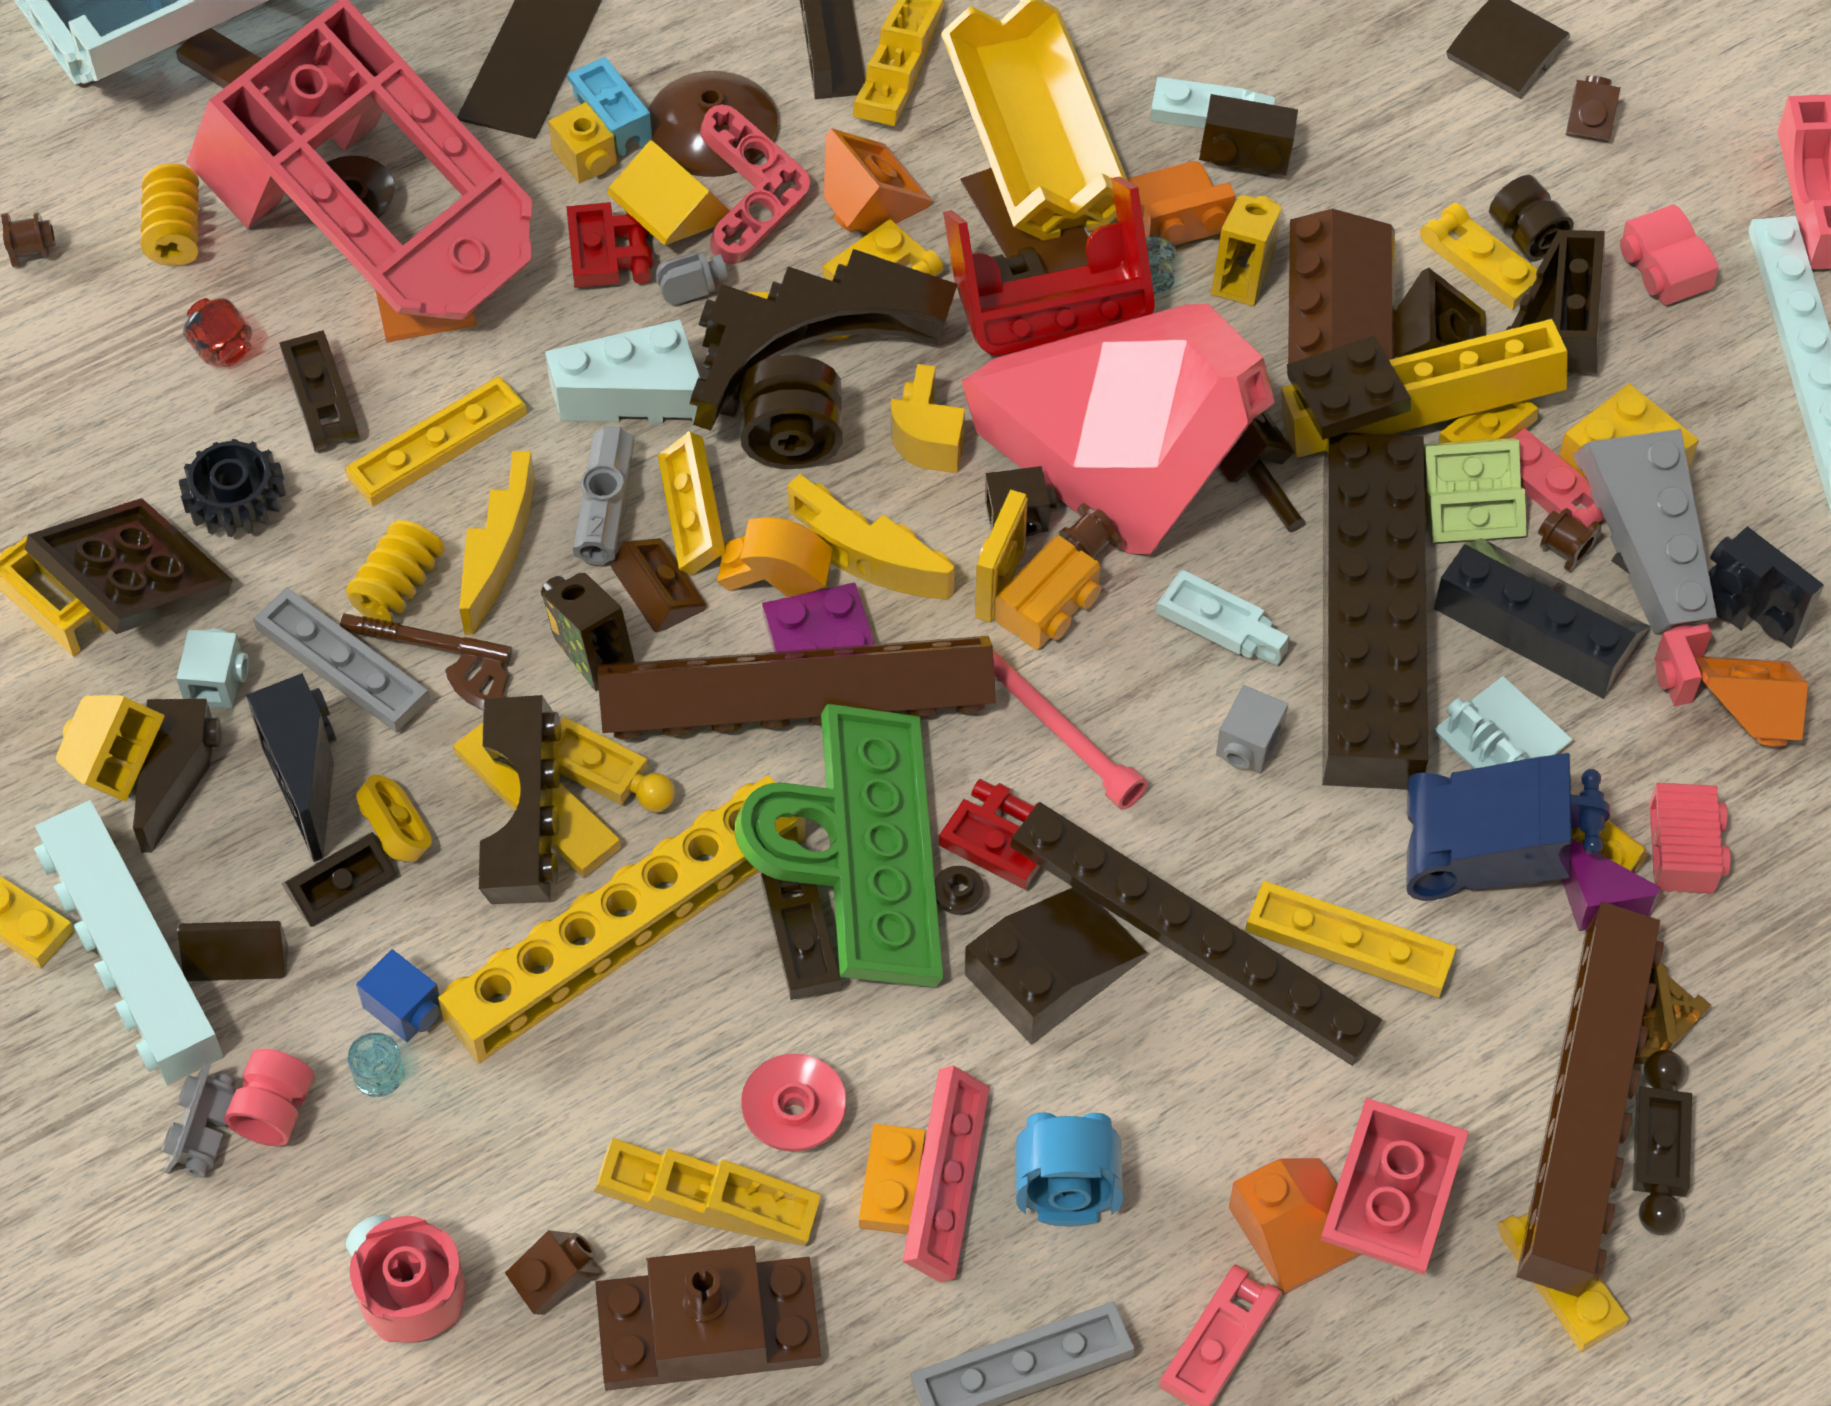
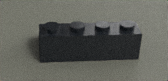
M1482 538L1465 543L1441 576L1434 610L1602 699L1605 698L1650 629L1649 625Z

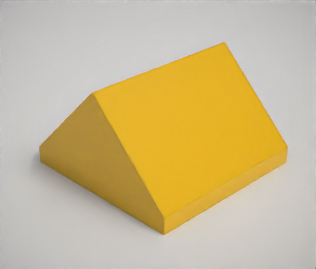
M652 140L628 164L608 187L607 191L608 196L664 246L715 227L730 212L706 187Z

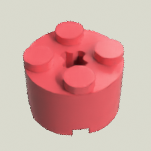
M415 1216L395 1217L374 1226L365 1235L366 1240L361 1244L357 1252L355 1250L350 1261L351 1284L360 1311L367 1324L384 1341L406 1343L430 1339L443 1332L446 1328L454 1326L461 1316V1309L466 1294V1283L458 1251L450 1235L442 1228L440 1230L428 1224L425 1219ZM413 1277L412 1280L404 1282V1279Z

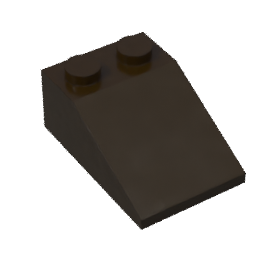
M1072 887L1004 917L969 943L965 948V976L1032 1045L1145 959L1147 952L1099 903Z

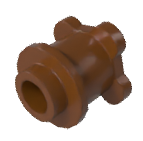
M39 212L34 213V218L11 221L9 213L1 214L3 241L12 267L20 266L19 257L40 253L42 257H48V247L56 246L52 223L50 220L43 221Z
M1082 503L1077 508L1081 518L1071 528L1064 527L1059 531V536L1074 545L1077 551H1083L1095 560V555L1108 543L1115 548H1118L1123 543L1121 536L1111 525L1110 518L1102 510L1092 509L1085 503Z
M1568 508L1560 513L1552 511L1539 528L1538 534L1543 537L1540 547L1544 550L1551 548L1566 558L1567 562L1564 565V569L1572 572L1596 544L1597 533L1601 525L1593 521L1589 527H1586L1572 517V511Z

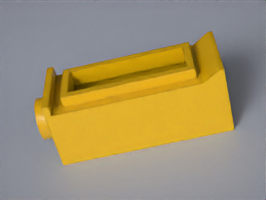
M26 536L16 545L6 548L0 554V591L68 653L75 657L81 652L74 633L77 627L90 618L94 626L103 634L110 628L25 550ZM35 571H38L64 594L71 603L59 611L25 579Z

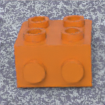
M1190 161L1127 178L1130 183L1139 188L1148 253L1221 233V229L1235 204L1236 195L1230 183L1227 182L1213 186L1203 165L1198 161Z

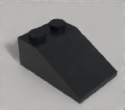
M303 673L247 694L246 698L261 748L313 862L323 859L334 767L329 744L337 740L327 717L330 713L319 688L310 690Z

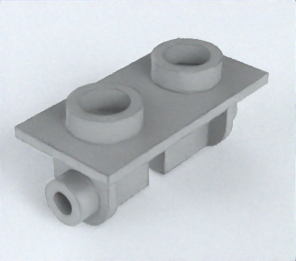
M210 1062L205 1063L196 1077L188 1075L183 1084L177 1105L185 1107L180 1124L171 1123L161 1152L169 1154L164 1173L169 1174L178 1162L185 1165V1173L201 1178L205 1176L206 1170H211L214 1166V1160L223 1133L207 1128L205 1124L208 1121L225 1127L226 1124L223 1118L237 1089L234 1087L235 1079L228 1075L217 1074L214 1079L208 1077L212 1064Z

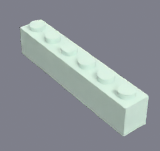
M88 800L35 825L42 843L34 848L38 860L46 875L56 871L61 883L53 887L65 912L69 913L76 910L81 922L73 926L86 952L96 948L101 961L95 963L94 967L106 991L108 992L116 988L122 1000L114 1004L128 1032L135 1028L138 1029L143 1041L135 1044L148 1072L158 1068L166 1085L203 1068L206 1062L213 1063L223 1058L217 1037L92 801Z

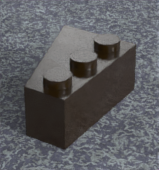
M1558 230L1536 272V280L1528 294L1525 293L1521 300L1520 310L1512 326H1508L1506 329L1510 330L1552 319L1567 349V372L1597 373L1605 272V231Z

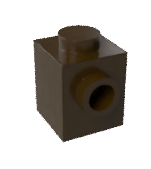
M1042 466L985 474V504L991 531L1011 489L1026 494V498H1028L1026 537L1040 532H1048L1049 513L1057 511V500L1053 483L1045 484Z

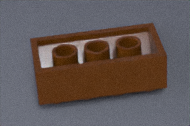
M1333 208L1290 219L1288 364L1371 336L1376 337L1388 360L1395 359V229L1392 224Z

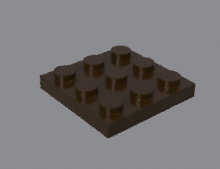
M143 498L28 534L25 550L115 634L229 595L233 581Z

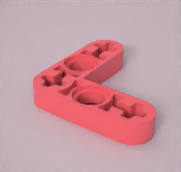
M722 104L713 106L705 114L700 130L702 140L755 187L718 222L710 239L712 253L714 255L721 254L725 263L732 264L739 263L745 259L801 205L810 188V178L802 166L740 112L731 106ZM726 123L730 127L729 131L724 129L718 132L714 129L715 124L721 126ZM740 136H742L743 138L739 142L738 147L734 148L732 146L733 142L737 143ZM749 148L759 149L765 154L767 162L763 165L751 164L746 160L743 152ZM790 181L796 184L795 189L789 188L782 194L779 201L775 195L778 193L782 182L785 184ZM755 204L764 205L770 210L772 219L764 222L757 221L750 215L748 208ZM740 226L744 228L745 231L738 244L734 242L728 246L724 243L725 237H733L739 231Z

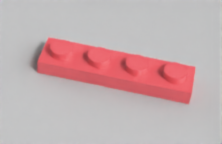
M954 1065L939 1069L903 1256L904 1263L938 1282L953 1280L956 1277L990 1089L989 1086Z

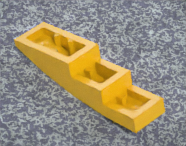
M897 0L881 27L879 45L867 65L866 81L854 101L853 117L891 126L896 125L920 73L945 0Z
M512 451L509 489H490L486 528H467L459 605L464 635H474L499 597L517 558L529 520L535 483L531 451Z
M612 1138L608 1144L593 1191L644 1209L697 1224L804 1246L808 1243L821 1194L724 1159L716 1166L669 1148L661 1155L616 1138Z

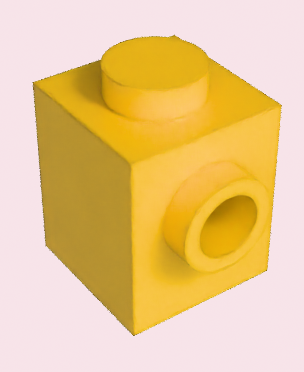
M587 102L548 120L552 151L579 184L594 176L601 175L609 168L617 165L614 135L611 134Z

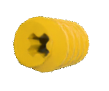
M169 163L158 165L144 175L141 183L143 192L141 196V249L150 260L166 266L190 264L197 258L199 252L197 246L199 239L197 231L199 226L197 217L199 212L197 202L199 199L198 175L191 168L183 164Z
M406 520L392 522L386 530V535L382 536L376 544V549L368 555L366 564L361 565L356 573V578L352 579L346 587V594L351 605L368 618L392 622L390 613L402 614L406 608L404 600H411L416 594L413 585L423 584L426 579L424 571H432L436 565L434 557H441L446 549L443 542L429 529L417 523Z

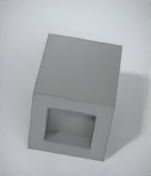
M1243 685L1219 730L1216 756L1223 758L1235 768L1249 769L1261 774L1284 730L1289 703Z

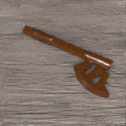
M346 613L342 615L340 626L346 631L368 637L372 636L373 638L378 637L382 640H392V642H403L460 654L461 657L458 661L447 667L445 672L455 692L467 703L483 710L484 699L506 698L503 694L509 676L502 666L503 664L508 665L511 660V646L404 626L400 623L394 624L391 621H381L380 619L368 618L366 616L360 617ZM479 660H483L481 669L470 681H467L465 678ZM492 678L494 681L488 695H483L481 690L488 680Z

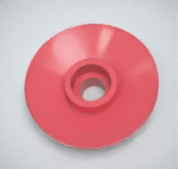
M785 1054L767 1060L752 1072L743 1088L741 1108L747 1127L762 1143L782 1151H804L824 1143L837 1131L846 1111V1094L840 1077L822 1060L804 1054ZM791 1105H798L804 1110L798 1115L785 1113L786 1108Z

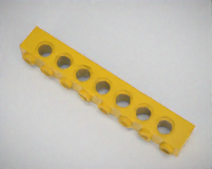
M766 775L755 784L747 783L735 792L731 800L715 811L711 809L703 812L695 819L691 827L676 837L663 839L654 847L651 854L634 865L628 864L623 866L613 875L611 881L594 892H586L573 901L568 910L553 920H544L537 924L530 931L528 937L510 949L503 948L494 953L485 966L470 976L457 978L450 983L444 993L438 997L443 1021L478 1064L759 873L760 871L744 857L737 844L735 820L740 808L753 791L763 785L776 782L769 775ZM780 817L775 820L776 831L783 838L796 841L798 844L806 840L804 817ZM701 855H711L714 857L708 861L695 860L696 857ZM662 882H669L674 884L673 886L667 889H658L654 887L655 885ZM620 910H630L633 912L625 917L613 915ZM578 938L592 939L585 945L572 944ZM537 966L550 967L548 971L541 974L530 972ZM496 994L508 995L505 1000L498 1003L487 1001Z

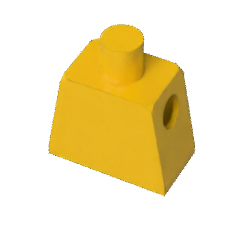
M1247 195L1238 196L1221 229L1211 295L1250 306L1255 305L1274 256L1283 210L1271 198L1266 196L1256 198ZM1244 253L1250 254L1247 264H1250L1248 268H1244L1237 263L1236 259L1239 255Z
M121 695L85 696L81 700L74 717L64 725V739L57 752L56 761L82 784L126 802L165 715Z

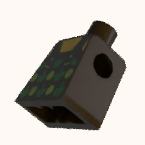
M578 573L567 580L561 576H555L543 585L541 596L544 600L552 634L562 650L595 691L599 690V665L635 662L622 607L586 573ZM590 632H592L593 634L596 635V637H597V642H596V643H595V641L591 638Z

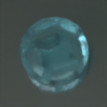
M1146 237L1154 294L1161 293L1170 289L1174 284L1175 271L1172 265L1175 263L1176 249L1166 239Z
M368 1033L360 1036L352 1043L348 1051L347 1060L354 1083L363 1094L370 1097H383L399 1088L404 1079L405 1069L397 1043L390 1036L383 1033ZM382 1064L386 1066V1068H383L382 1070L374 1073L375 1069L380 1067Z

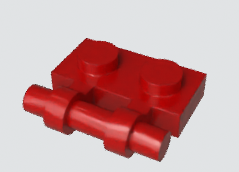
M611 202L566 206L574 288L620 283L618 269L626 268L632 271L635 283L645 284L651 280L650 269L654 265L652 249L647 246V237L650 235V232L629 213L626 212V215L612 216ZM615 238H627L629 246L616 247Z
M979 779L973 787L971 796L984 802V804L980 807L963 799L939 834L938 846L1026 890L1041 866L1010 847L1011 839L1019 829V826L1000 816L1006 813L1024 822L1037 804L1034 806L1014 796L1013 789L1001 783L994 786L983 779Z

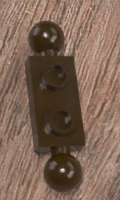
M1659 1050L1652 1053L1644 1064L1645 1079L1653 1088L1640 1086L1636 1094L1633 1191L1650 1193L1639 1207V1220L1642 1226L1652 1234L1667 1235L1677 1229L1682 1219L1680 1204L1673 1196L1686 1197L1690 1189L1692 1093L1675 1091L1683 1083L1686 1076V1067L1682 1058L1673 1051Z

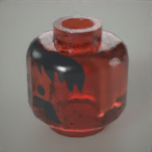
M203 298L189 308L187 311L188 320L184 325L183 334L186 341L203 362L213 366L221 364L222 367H229L247 355L252 346L250 340L253 330L250 323L230 300L218 298L210 301L208 298Z

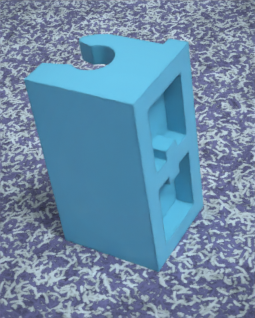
M606 56L567 74L568 81L573 86L575 98L580 104L587 102L611 134L614 135L615 149L620 155L624 156L626 154L627 148L625 143L630 137L635 136L637 144L641 149L652 139L650 112Z

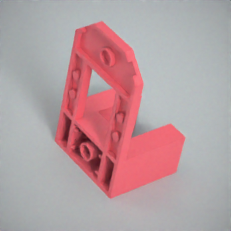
M349 0L336 1L217 93L207 104L186 161L191 169L247 229L276 207L286 192L398 314L463 320L524 269L531 260V241H529V224L532 217L531 197ZM383 112L395 122L462 195L458 201L404 245L392 235L315 151L316 148L330 137L346 151L377 126Z

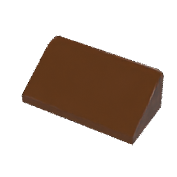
M661 538L624 541L615 556V560L611 563V568L654 632L664 631L706 609V603L685 572L679 570L678 562Z

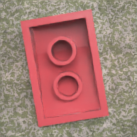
M1366 1098L1320 1240L1425 1275L1469 1131Z

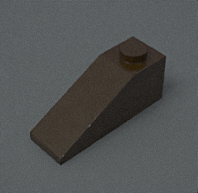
M147 699L146 707L165 715L138 775L133 831L142 853L153 852L210 768L212 747L220 746V719L212 718L207 699Z

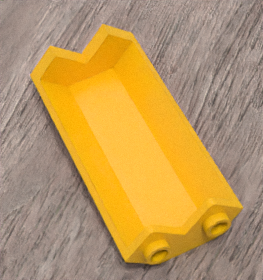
M1022 0L999 21L975 7L967 8L941 32L1013 226L1045 241L1059 238L1063 229L1085 225L1086 230L1091 231L1100 226L1108 225L1117 217L1111 178L1120 176L1127 180V177L1059 9L1044 0Z

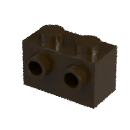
M1211 94L1199 160L1211 162L1217 166H1235L1252 169L1261 174L1274 173L1286 176L1294 142L1298 109Z

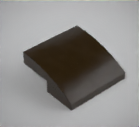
M1488 0L1462 29L1446 53L1449 60L1521 99L1540 70L1546 71L1570 38V33L1511 0Z

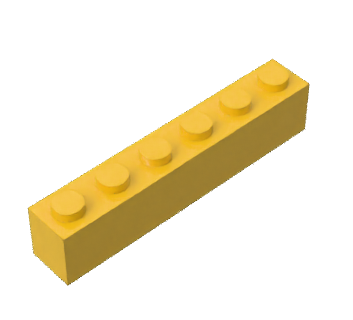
M1549 319L1389 360L1411 397V411L1349 432L1394 434L1567 390V349L1553 320ZM1292 384L1281 387L1284 427L1296 458L1326 451L1327 439L1322 440Z

